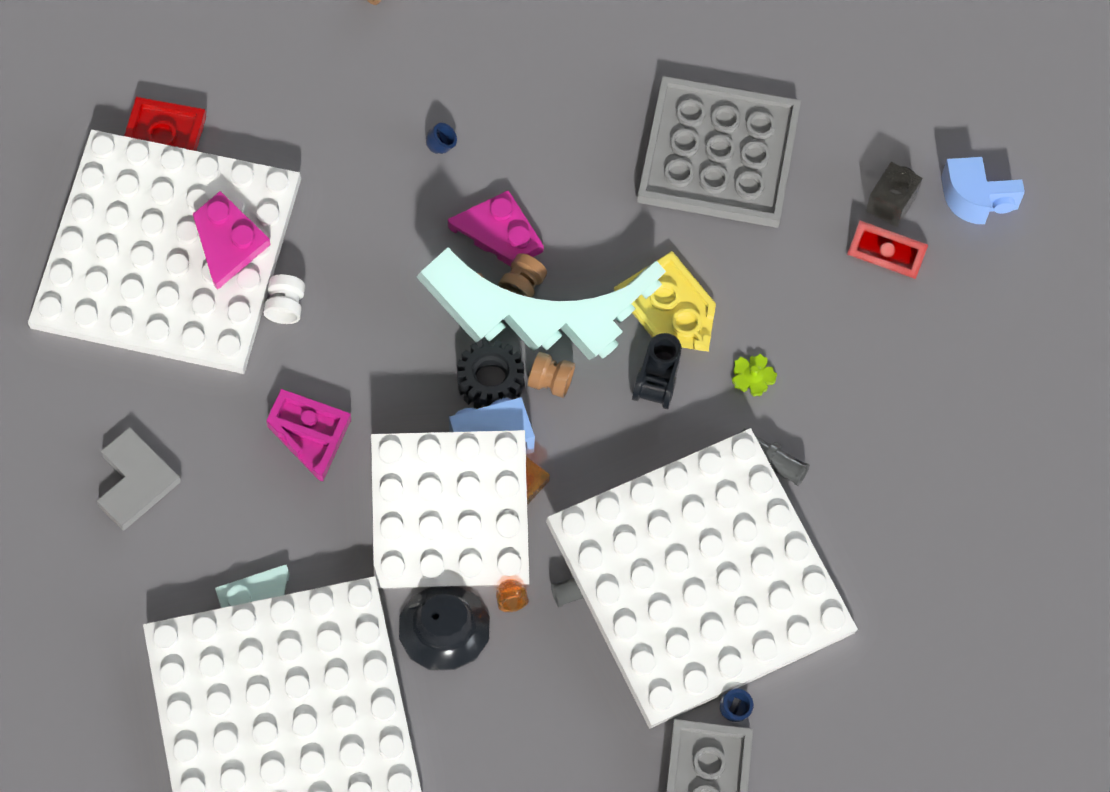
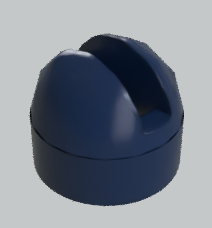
M446 123L436 124L429 130L425 138L426 146L435 154L447 153L457 144L455 131Z
M736 688L730 690L721 698L719 709L722 716L728 721L740 722L751 715L754 703L748 692ZM735 697L740 701L734 713H731L729 709Z

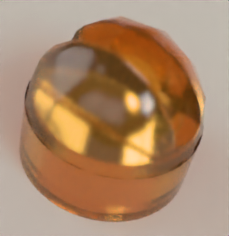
M507 579L502 581L497 587L496 600L499 610L515 612L523 609L528 604L529 599L526 589L520 581Z

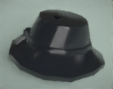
M459 586L429 587L414 595L401 612L399 640L410 659L428 670H456L475 661L489 642L490 617L479 597ZM435 615H439L437 620L433 619Z

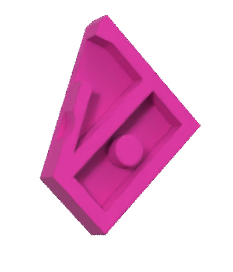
M221 191L193 213L212 281L217 290L271 245L270 239Z

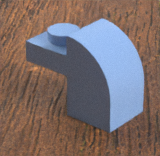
M982 157L947 159L941 176L944 197L948 207L959 218L974 224H985L991 211L1004 214L1018 210L1025 192L1022 179L987 182Z

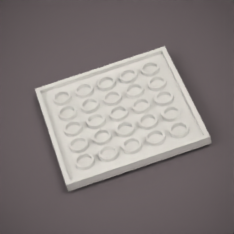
M91 129L28 320L30 329L245 374L268 295L269 279L275 271L300 185V172ZM221 191L270 239L271 245L217 290L212 281L193 213Z
M751 428L555 513L546 519V523L649 729L722 696L732 689L739 688L853 635L858 630Z
M375 576L143 624L172 792H422Z

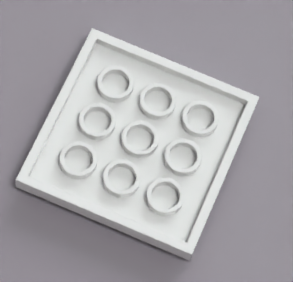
M525 430L371 434L374 576L376 577L378 589L529 585Z

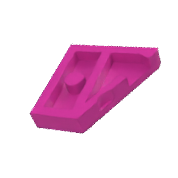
M509 190L448 219V227L452 232L457 233L459 231L473 239L475 246L485 252L495 254L498 260L510 267L518 254L523 253L535 257L543 253V243Z
M281 389L266 422L267 427L318 480L324 481L351 422V413Z

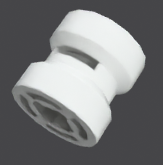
M280 274L272 276L269 279L268 293L270 298L265 302L264 316L280 324H294L298 322L302 311L299 300L304 297L305 283L291 275Z

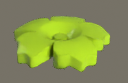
M762 354L751 356L749 362L745 358L740 357L734 361V374L736 376L732 378V383L735 388L743 392L749 389L752 396H762L768 389L767 385L775 384L777 373L773 371L772 367H766L768 358L762 356Z

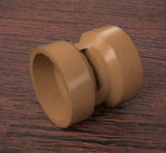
M523 253L518 254L511 263V271L502 276L498 286L513 293L533 298L535 294L534 288L544 281L547 276V270L534 257Z
M539 351L530 372L528 386L537 390L550 387L553 395L564 398L572 381L575 363L562 360L557 364V361L553 360L551 355Z

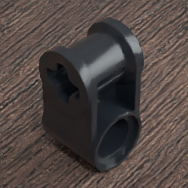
M661 333L651 339L643 366L640 368L636 379L632 400L638 401L641 398L660 403L664 409H669L676 385L682 349L680 341L674 335ZM667 352L673 357L668 360H662L655 354Z

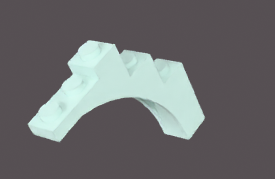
M448 247L416 277L475 343L483 337L491 341L505 328L501 322L504 319L532 351H535L541 345L545 350L549 349L563 336L558 331L561 328L590 360L598 354L602 359L605 358L619 345L615 338L623 331L613 320L616 319L618 323H621L636 309L631 303L641 294L645 299L652 295L662 285L658 279L666 271L655 261L626 287L615 292L577 301H550L519 295L491 283L470 269Z

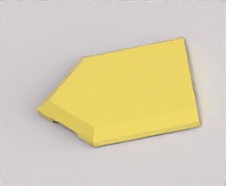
M671 251L657 260L666 271L658 279L662 285L647 299L641 294L631 303L636 308L632 313L652 338L661 333H669L680 341L682 348L709 352L716 303L674 252ZM644 269L615 286L614 291L626 287Z

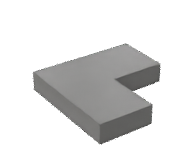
M129 427L101 451L102 457L123 479L97 500V504L124 531L181 483V480Z

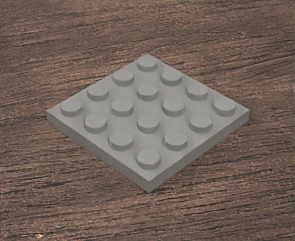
M662 76L637 203L779 228L801 100Z

